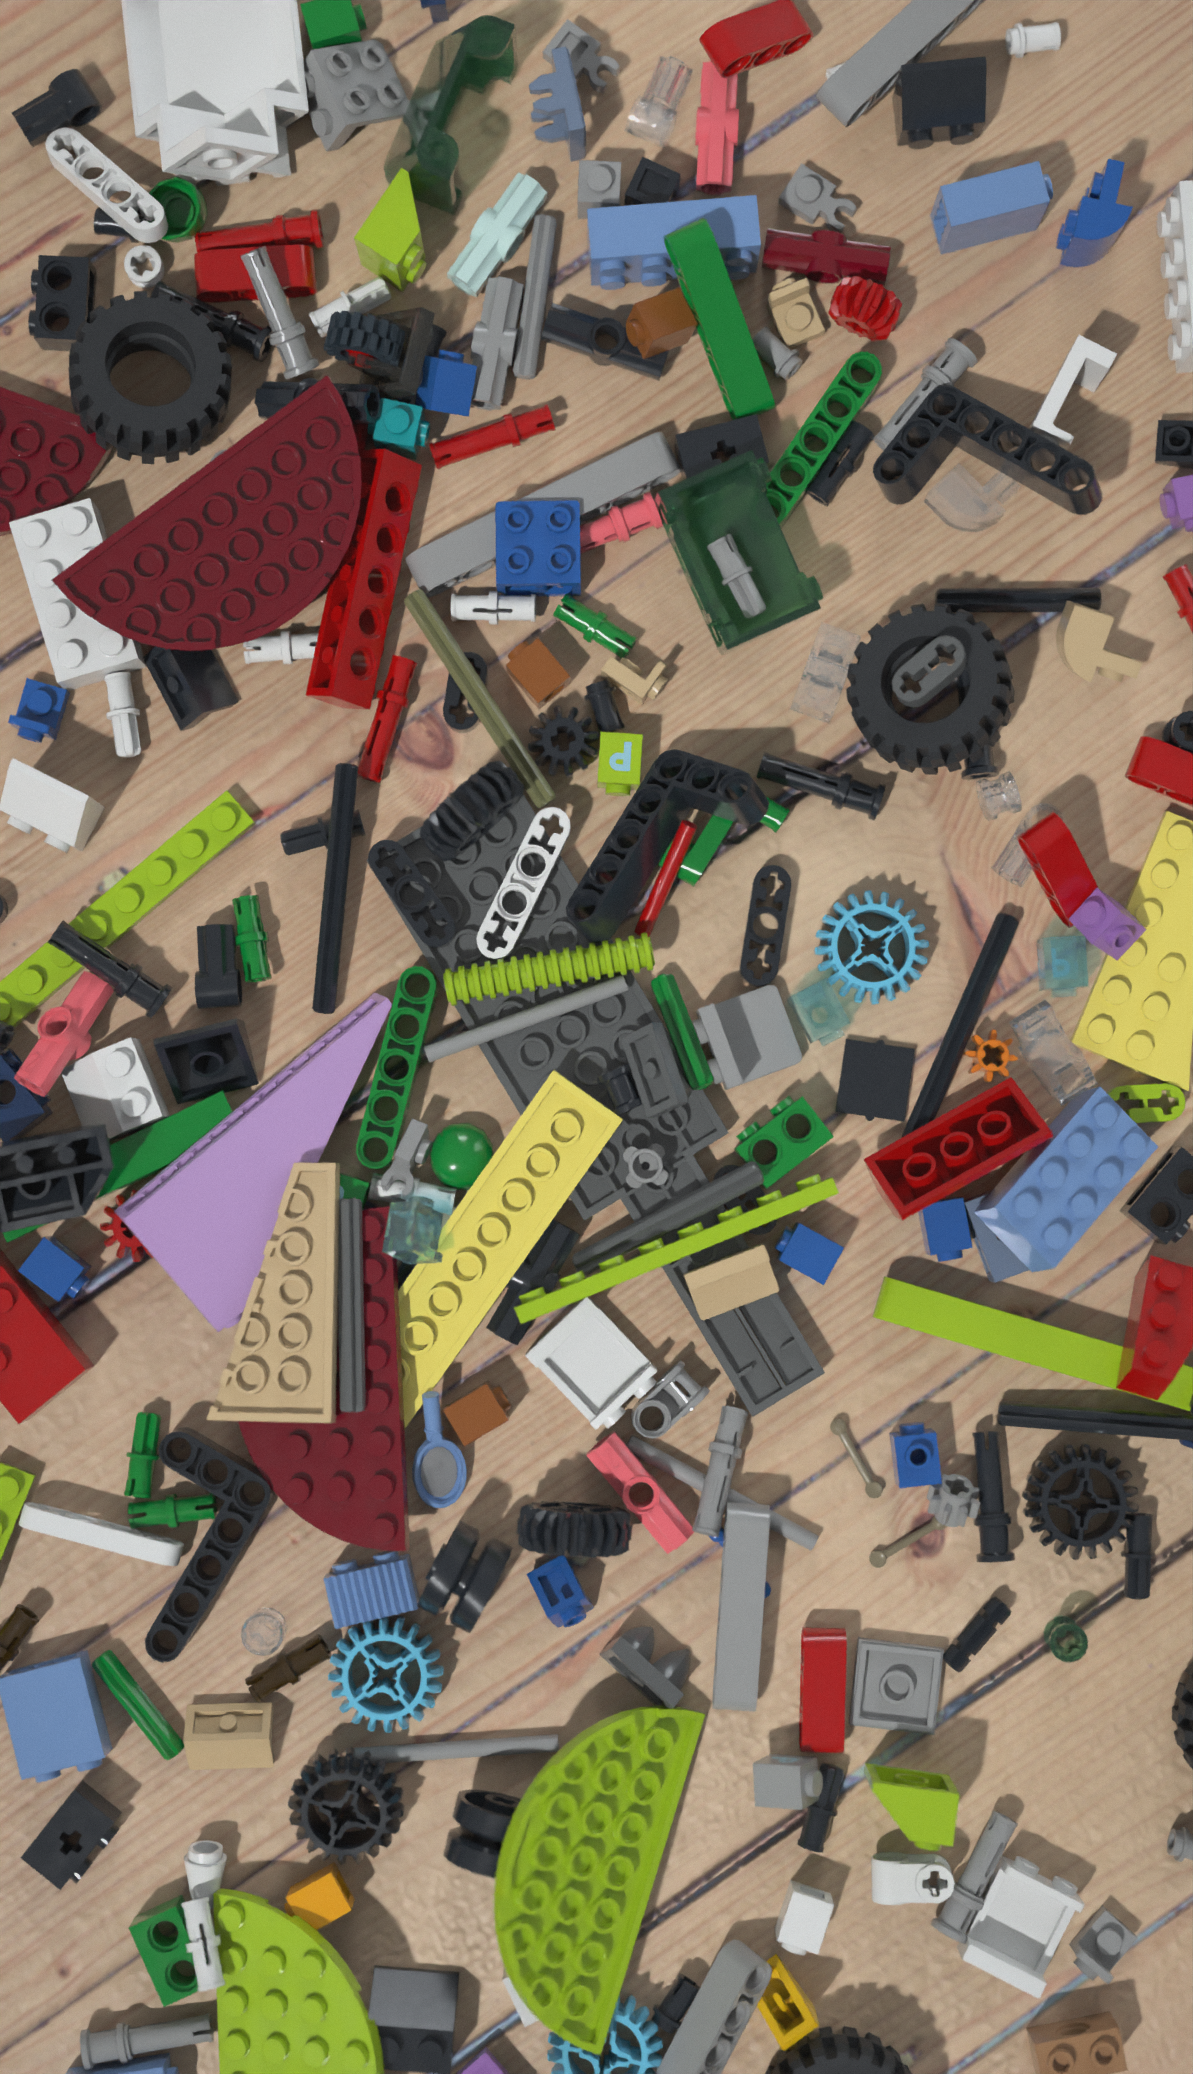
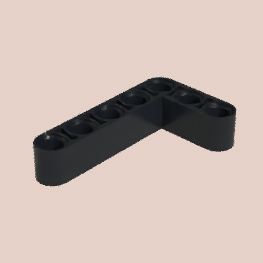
M949 385L935 388L928 394L877 458L873 466V474L885 498L890 503L896 505L905 504L916 497L955 446L1071 513L1086 515L1093 512L1099 507L1103 496L1093 466L1087 461ZM981 429H985L984 431H982V432H980V433H976L977 431H979V430H981ZM1018 447L1016 450L1008 452L1010 449ZM1046 466H1052L1048 470L1040 471ZM901 475L898 479L892 480L894 477ZM1085 484H1087L1085 487H1083V488L1080 489V490H1073L1074 488H1076V487L1079 486V485H1085Z
M671 749L660 754L569 899L566 906L568 919L591 942L601 943L610 939L619 928L677 833L681 821L685 820L691 808L742 825H751L760 821L768 811L769 801L749 773L677 749Z
M188 1427L178 1428L166 1435L159 1446V1456L168 1468L225 1502L147 1633L145 1649L148 1655L158 1662H170L176 1659L187 1646L275 1495V1492L270 1488L268 1482L263 1478L255 1465ZM181 1437L189 1442L191 1454L188 1459H180L173 1454L171 1444L174 1438ZM218 1459L226 1464L228 1475L225 1480L218 1481L209 1475L208 1464L210 1460ZM255 1481L263 1486L265 1496L262 1501L253 1502L246 1498L244 1494L246 1482ZM227 1518L238 1520L243 1527L242 1537L232 1539L226 1536L222 1529L223 1521ZM205 1555L216 1557L221 1564L220 1574L212 1576L206 1574L201 1567L202 1557ZM186 1592L194 1594L199 1601L198 1611H185L179 1603L180 1594ZM160 1630L172 1631L177 1638V1647L174 1649L162 1647L158 1641V1632Z

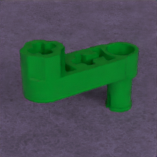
M767 797L769 808L766 815L759 822L777 833L790 810ZM712 815L696 843H690L676 877L694 887L734 822ZM671 844L664 853L658 866L662 867L664 860L668 854V851L671 847Z

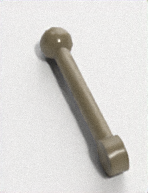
M834 1419L830 1424V1429L833 1434L839 1435L865 1481L866 1494L871 1498L880 1497L883 1488L879 1482L873 1480L846 1432V1422L842 1419Z
M933 1516L929 1524L887 1549L872 1551L869 1556L870 1563L876 1568L883 1567L888 1557L935 1529L943 1530L947 1526L942 1525Z

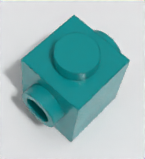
M381 398L383 402L381 417H378L374 424H368L367 431L368 435H373L372 439L375 449H387L402 457L417 460L420 446L426 447L430 432V422L425 419L423 407Z

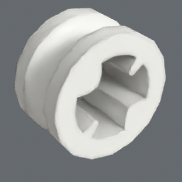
M140 245L132 248L125 256V271L136 286L147 289L156 286L162 280L165 269L155 249L150 246ZM146 258H148L154 269L153 271L145 270L141 276L135 264H143Z

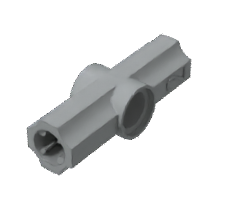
M498 276L497 278L488 279L480 322L477 321L471 346V359H473L472 365L477 366L471 405L478 409L489 411L501 410L507 384L508 369L514 363L519 329H516L524 284L518 283L511 278Z

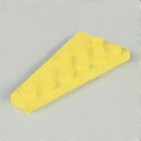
M1165 811L1125 906L1146 928V931L1118 961L1105 954L1069 1044L1163 1083L1173 1084L1180 1088V1090L1187 1092L1189 1091L1193 1036V821L1170 811Z

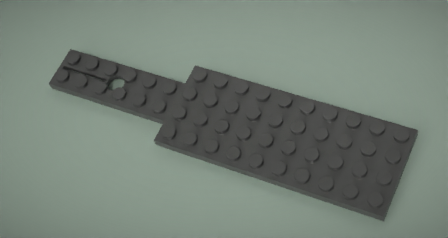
M524 794L494 828L490 829L472 847H469L463 854H459L455 859L442 861L437 855H434L419 835L421 827L397 841L449 912L456 925L455 937L449 945L443 948H431L422 942L385 890L444 989L443 973H445L446 968H451L453 972L458 971V966L464 965L465 969H469L473 963H477L478 967L484 966L485 961H490L491 965L498 964L497 960L488 959L481 953L477 946L476 938L536 816ZM546 831L541 842L537 841L535 837L530 842V845L541 846L550 855L555 850V847H548L547 845L550 837ZM384 849L379 853L381 861L377 864L378 868L386 866L395 876V879L388 880L390 887H393L402 876L412 874L410 867H407L402 873L396 865L395 858L399 856L397 851L388 853ZM536 853L526 855L521 862L523 873L531 877L542 874L546 866L544 858ZM561 855L513 951L503 959L504 962L511 961L510 957L516 956L517 960L524 959V954H529L530 958L537 957V952L541 951L543 955H548L552 949H555L556 953L563 952V947H569V951L576 950V945L580 944L582 948L589 947L591 941L568 919L566 914L567 903L577 888L578 883ZM415 882L405 884L400 891L401 901L407 906L420 904L424 898L423 887ZM510 891L504 896L502 901L504 910L512 915L520 914L527 905L525 895L518 891ZM432 901L424 911L413 914L412 918L417 922L423 916L430 927L425 933L426 936L429 938L435 935L440 940L446 936L443 929L448 923L445 919L437 922L429 910L437 908V905ZM495 913L492 919L493 921L500 922L497 932L495 934L487 933L484 938L489 942L488 950L494 952L497 947L505 949L508 942L503 939V933L507 925L513 931L518 926V923L506 921L498 913ZM611 938L608 939L609 944L613 943ZM602 942L595 943V946L602 945ZM627 970V975H623L628 991L478 1045L520 1115L524 1113L553 1070L560 1073L610 1110L615 1108L605 1086L599 1084L596 1078L628 1064L621 1038L650 1023L661 1022L630 970ZM621 972L614 973V977L621 975ZM604 974L601 975L600 980H595L593 976L588 977V982L584 983L581 979H576L575 984L569 985V982L565 981L562 982L561 987H556L554 983L548 984L549 989L544 990L542 986H537L536 991L533 992L526 988L522 989V994H517L515 990L509 991L510 995L505 997L503 993L496 994L497 997L491 999L490 995L483 996V1001H478L477 997L470 998V1003L466 1004L464 1000H459L455 1007L468 1029L471 1030L611 978ZM664 1027L667 1039L673 1044L669 1033ZM675 1050L673 1056L679 1074L681 1077L687 1080L680 1060L678 1058L677 1052ZM692 1090L688 1099L689 1103L659 1117L647 1118L643 1104L619 1115L624 1120L570 1195L584 1221L621 1199L632 1219L636 1222L710 1183L693 1154L729 1132L703 1090ZM654 1143L661 1145L665 1150L662 1163L663 1169L668 1173L666 1182L662 1185H656L653 1182L644 1183L639 1188L629 1186L626 1182L629 1170L628 1163L623 1159L624 1151L631 1146L637 1149H645ZM643 1162L641 1167L643 1170H648L650 1165L648 1162ZM721 1205L660 1238H662L664 1245L680 1239L677 1231L698 1222L702 1223L704 1229L720 1223L717 1215L727 1210L724 1205ZM739 1234L661 1267L750 1414L754 1417L825 1372L777 1293L706 1320L699 1318L683 1273L749 1248L742 1235Z

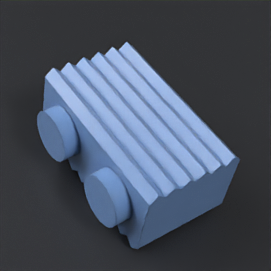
M384 1551L373 1555L374 1562L358 1566L357 1560L351 1559L333 1564V1572L327 1573L323 1579L335 1629L419 1609L416 1605L420 1597L410 1555L399 1556L398 1551Z

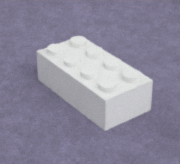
M1193 180L1178 182L1171 196L1167 197L1164 208L1158 212L1157 216L1158 236L1164 237L1165 252L1162 253L1160 262L1162 278H1168L1169 293L1165 295L1164 312L1166 319L1172 320L1173 334L1169 335L1168 356L1170 360H1175L1176 373L1193 372Z
M91 498L9 522L57 683L70 691L105 680L104 676L111 673L132 672L147 667L138 641L124 637L86 615L52 581L54 577L108 538L100 511Z

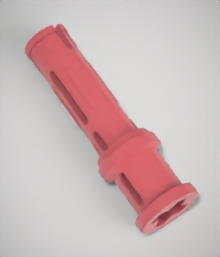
M646 492L643 494V499L621 508L614 505L607 511L608 515L580 525V554L616 539L619 542L623 541L625 543L630 540L631 535L653 526L656 529L662 528L663 524L651 493Z

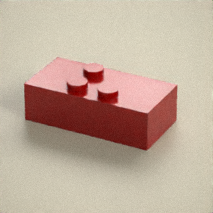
M0 1249V1402L16 1422L21 1424L30 1420L95 1365Z

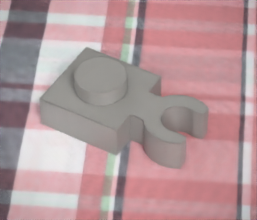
M567 19L544 49L543 59L552 65V49L566 46L569 49L576 82L584 73L589 77L591 87L595 91L604 94L607 90V83L598 77L599 72L607 70L617 77L620 73V66L611 57L597 56L601 50V43Z
M802 163L778 199V204L809 224L813 225L818 216L825 219V224L829 230L839 233L844 231L845 225L837 221L834 215L837 212H845L853 217L856 212V206L852 201L845 198L834 199L832 197L836 185Z

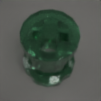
M1057 1616L1046 1624L1043 1631L1044 1641L1049 1645L1056 1658L1064 1662H1075L1085 1655L1088 1648V1638L1072 1618ZM1066 1631H1069L1074 1640L1066 1641L1065 1647H1062L1057 1638L1065 1637Z

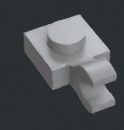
M412 1118L394 1154L395 1160L392 1166L382 1177V1190L387 1192L393 1181L402 1180L406 1183L402 1190V1199L408 1200L413 1195L415 1185L412 1173L417 1163L423 1165L426 1162L433 1144L429 1140L427 1124Z

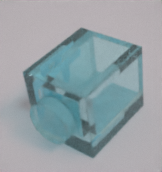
M1084 935L1048 937L1036 941L1039 991L1051 990L1052 998L1076 997L1077 989L1089 986L1086 939Z

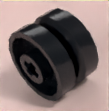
M459 1521L448 1543H443L425 1578L428 1582L416 1606L436 1616L444 1610L451 1595L454 1594L458 1596V1599L451 1611L450 1622L452 1625L471 1633L507 1564L513 1547L493 1538L485 1544L478 1559H475L471 1556L480 1538L479 1530Z
M485 1790L459 1791L452 1817L460 1826L450 1829L443 1856L449 1862L462 1869L496 1879L503 1841L521 1799Z

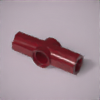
M767 228L761 267L802 273L807 279L824 284H835L844 277L859 276L865 280L871 279L874 283L885 286L891 246L850 241L844 234L831 230H816L810 235Z

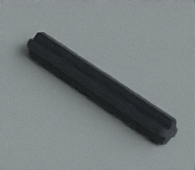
M940 588L935 594V605L936 603L949 605L952 613H957L959 609L969 613L1063 612L1067 600L1099 610L1102 596L1099 588Z

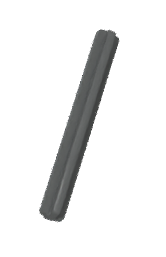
M750 1161L573 1255L574 1267L577 1272L583 1271L584 1276H587L600 1269L599 1263L620 1254L625 1256L637 1250L638 1247L662 1237L763 1184L764 1175L755 1161Z
M357 1198L339 1200L340 1409L343 1412H361L366 1408L362 1202Z

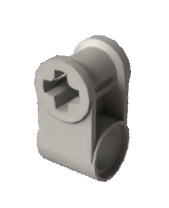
M681 1360L666 1371L655 1383L654 1387L632 1409V1424L637 1432L644 1437L658 1438L665 1434L681 1417H684L693 1410L710 1392L706 1386L700 1387L684 1370L685 1364ZM675 1381H678L688 1392L687 1396L675 1385ZM655 1406L662 1412V1422L655 1429H645L639 1421L640 1413L646 1407Z

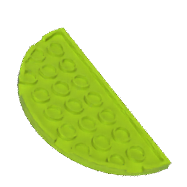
M661 1705L639 1707L605 1718L585 1729L566 1743L535 1777L522 1797L503 1841L494 1886V1919L499 1951L507 1975L525 2006L544 2026L564 2040L592 2053L601 2055L704 1721L705 1714L699 1711L677 1706L672 1709Z
M224 1888L214 1892L215 1936L220 1935L221 1944L217 1947L223 1979L226 1984L217 1988L220 2074H384L382 2048L375 2020H370L366 2007L359 1995V1991L362 1988L335 1948L302 1918L296 1915L292 1917L269 1905V1900L263 1897Z

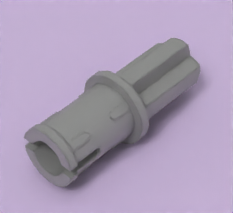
M728 534L709 544L707 548L724 578L722 584L723 586L729 585L746 618H753L764 612L766 605L749 574L753 569L751 566L747 567L744 559H742L732 535Z

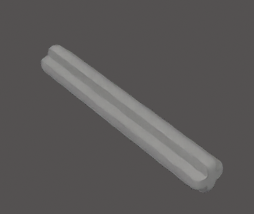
M538 214L534 218L513 368L514 376L520 379L531 380L536 376L557 226L556 218L551 215Z

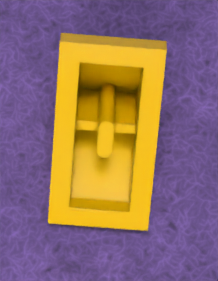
M775 1954L766 1961L771 1965L772 1976L757 2007L779 2046L785 2051L818 2027L819 2023L814 2005L781 1958Z

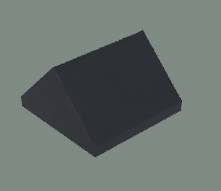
M235 1018L153 1039L154 1047L177 1105L210 1097L220 1091L226 1093L259 1084L245 1023L240 1019Z

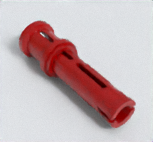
M317 209L311 210L310 215L285 218L281 214L272 218V222L198 232L195 235L197 252L214 249L279 245H315L317 248H324V237L321 218Z

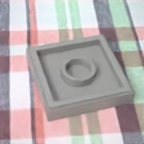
M858 1637L849 1725L934 1735L944 1653L943 1648Z

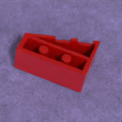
M1150 1255L1135 1276L1116 1388L1158 1400L1173 1382L1193 1348V1267Z

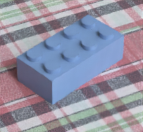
M757 195L587 209V239L591 286L600 285V288L604 290H616L623 288L625 283L642 282L644 286L654 287L665 284L667 280L677 279L664 244L663 236L700 218H705L714 234L730 280L747 278L750 273H756L761 248Z
M1101 1087L1077 1093L1048 1126L1052 1131L1053 1137L1026 1151L974 1211L1031 1272L1054 1269L1158 1148L1148 1135Z

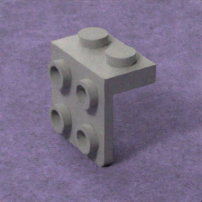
M378 40L314 49L310 51L303 61L308 113L312 120L314 131L319 135L326 152L340 149L358 126L405 118L411 112V104L382 43Z
M767 985L715 1005L713 1003L699 1008L696 1011L698 1019L692 1021L700 1044L708 1043L713 1059L707 1060L713 1075L714 1083L716 1085L722 1082L725 1090L796 1065L802 1059V1053L779 991L774 985Z

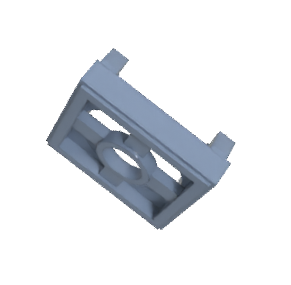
M566 46L552 49L553 73L540 75L529 84L530 94H552L550 97L541 98L533 102L534 111L531 112L532 122H554L551 125L536 129L535 138L548 143L566 140L570 162L584 159V156H586V126L569 49Z

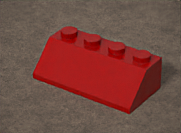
M1010 1077L863 1160L876 1189L894 1217L903 1221L1053 1137V1134L1014 1079Z

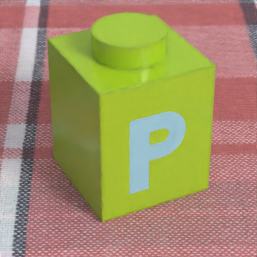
M601 732L597 788H606V795L630 796L631 790H637L640 786L643 734Z

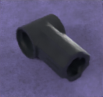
M71 69L59 74L51 81L47 92L12 112L13 117L32 148L46 140L53 131L66 128L69 125L71 127L84 126L100 114L102 106L80 70Z
M210 924L197 926L199 971L195 973V997L198 1009L241 1007L242 981L240 970L236 968L234 925Z

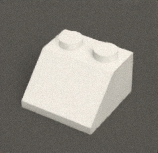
M13 758L8 767L0 802V810L10 815L7 823L27 834L31 833L33 827L48 834L44 842L65 853L68 852L71 846L83 851L105 807L90 796Z
M130 1037L95 1051L67 1066L61 1072L82 1126L105 1124L109 1142L170 1116L140 1039Z

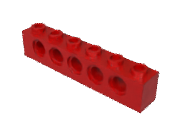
M387 449L359 450L362 485L356 527L349 547L329 582L305 694L311 698L344 709L370 710L375 693L380 660L384 651L388 622L393 609L397 580L401 571L404 547L410 530L414 500L419 487L422 465Z

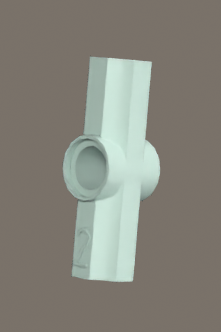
M518 172L493 209L489 207L481 214L471 231V240L447 272L448 279L461 291L477 298L501 262H508L515 254L524 238V230L548 197V192L542 188L539 182L527 174L524 175Z

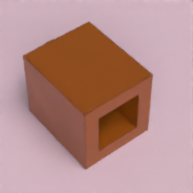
M678 287L635 303L626 321V333L631 344L635 347L637 346L643 359L687 344L697 326V322Z
M539 638L531 644L527 640L523 641L507 656L510 659L506 664L507 673L538 710L571 684L570 675Z
M488 1380L446 1405L443 1411L465 1447L509 1421L510 1416L507 1410L512 1407V1404L502 1387L498 1385L493 1388Z

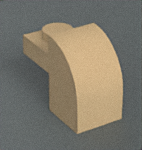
M1067 600L1056 632V646L1064 664L1071 671L1089 682L1092 681L1097 666L1100 667L1099 675L1115 681L1122 682L1124 675L1137 679L1142 662L1134 657L1104 648L1115 617Z

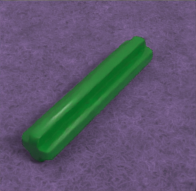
M660 974L651 981V988L690 1088L692 1090H703L713 1084V1075L675 977L672 974Z
M107 1650L92 1662V1668L161 1756L167 1761L173 1759L184 1748L182 1739L111 1650Z

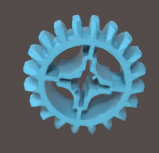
M867 890L863 894V904L861 905L855 894H850L847 897L849 910L841 903L836 902L833 905V910L839 918L835 919L830 915H824L822 922L830 927L831 930L830 932L818 930L815 935L819 940L827 941V946H818L814 949L815 955L828 956V961H824L817 966L818 970L821 972L829 968L833 969L835 974L831 975L826 980L828 986H831L839 979L843 981L844 984L838 992L841 997L846 996L851 987L856 989L854 995L855 1003H861L865 992H869L871 1004L876 1005L880 1000L879 991L882 990L886 999L892 1001L896 999L894 985L903 993L908 992L910 986L904 977L907 976L916 981L921 977L920 972L914 969L912 964L925 965L928 960L925 956L916 954V949L927 948L929 941L924 939L915 940L914 936L923 932L926 929L925 925L918 924L911 928L908 921L912 920L917 915V912L912 909L902 916L899 910L903 907L904 900L901 898L897 899L891 908L887 906L889 900V893L887 892L881 893L877 904L873 903L872 891ZM862 914H876L887 918L892 923L881 931H872L865 927L863 923L860 924L855 917ZM845 926L854 941L855 949L853 954L842 963L838 955L837 943L840 931ZM898 933H901L905 945V954L900 968L897 969L893 964L894 960L889 954L888 946L890 941ZM887 934V938L880 943L881 947L877 949L881 951V955L878 958L876 955L870 954L864 956L859 961H855V958L862 953L861 949L866 946L861 943L863 938L871 942ZM862 964H871L880 972L883 971L889 979L879 982H868L860 980L850 973Z
M402 1616L397 1618L395 1627H389L388 1617L379 1619V1628L375 1629L373 1621L364 1622L363 1629L365 1634L355 1626L350 1627L348 1634L353 1643L346 1639H339L336 1646L345 1655L333 1654L330 1658V1663L341 1669L331 1671L328 1675V1680L342 1682L341 1685L336 1686L332 1690V1697L340 1698L346 1695L347 1699L340 1705L339 1710L345 1713L354 1707L357 1710L352 1719L354 1724H358L363 1715L369 1717L370 1720L367 1725L369 1731H374L378 1720L384 1721V1731L391 1733L394 1719H397L400 1727L405 1730L410 1725L408 1713L415 1720L421 1721L424 1718V1712L419 1704L432 1709L436 1701L427 1692L440 1693L442 1689V1684L431 1678L443 1675L444 1667L441 1665H430L431 1662L440 1658L441 1652L439 1649L425 1651V1648L432 1642L433 1637L427 1634L420 1640L415 1638L420 1629L418 1623H414L409 1632L402 1630L405 1623V1618ZM392 1641L403 1645L406 1649L389 1655L382 1652L378 1646L374 1648L371 1643ZM360 1651L366 1658L364 1663L369 1669L370 1676L357 1688L352 1676V1663L355 1655ZM416 1658L420 1667L421 1683L418 1690L412 1696L407 1689L408 1684L403 1678V1671ZM398 1664L392 1677L396 1682L386 1677L374 1683L380 1671V1668L376 1667L377 1665L386 1670ZM383 1692L389 1694L395 1701L399 1700L401 1703L384 1706L375 1704L366 1698Z
M619 1994L608 2033H610L611 2050L609 2049L608 2055H604L603 2064L600 2065L599 2054L583 2050L559 2037L554 2032H549L548 2043L554 2047L547 2051V2059L556 2063L552 2067L551 2074H586L576 2065L570 2051L577 2052L580 2058L589 2060L594 2067L593 2074H609L614 2068H628L630 2064L634 2065L624 2074H655L656 2072L652 2068L659 2067L662 2062V2056L656 2051L663 2048L662 2038L653 2036L659 2030L658 2025L652 2020L646 2021L649 2016L647 2006L640 2007L634 2011L636 1998L630 1995L623 2004L620 2002ZM617 2021L631 2029L636 2035L640 2047L631 2046L630 2041L622 2039L617 2034Z

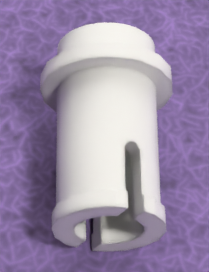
M1054 22L1023 27L1021 23L1015 24L1013 28L1006 30L1005 43L1007 53L1009 55L1015 54L1016 58H1023L1024 53L1059 50L1061 45L1059 24Z

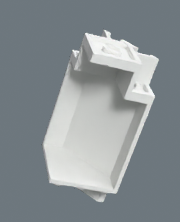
M121 0L135 135L137 138L159 141L162 172L173 173L175 177H181L193 184L201 180H214L217 186L250 182V173L255 172L270 174L274 178L291 176L286 127L309 112L297 0Z

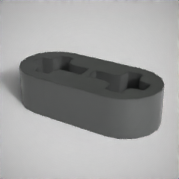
M951 636L938 637L899 668L892 680V687L898 700L905 706L919 707L927 703L957 678L967 664V655L961 642ZM944 649L945 652L951 653L955 650L953 653L955 662L949 666L943 662L932 670L940 662L938 656L940 651ZM927 673L919 682L920 692L915 694L909 690L903 693L907 689L904 683L906 679L911 678L917 681Z

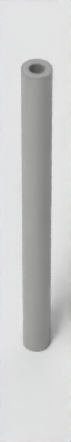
M620 975L424 1046V1050L430 1063L628 991L624 976Z
M633 1435L630 1437L627 1447L636 1457L702 1492L705 1474ZM730 1488L727 1502L759 1504ZM770 1510L769 1529L810 1551L814 1548L819 1537L818 1535Z
M558 1734L357 1747L353 1749L355 1750L354 1758L361 1760L363 1754L369 1750L371 1753L370 1763L375 1764L383 1759L385 1763L558 1752L559 1739Z

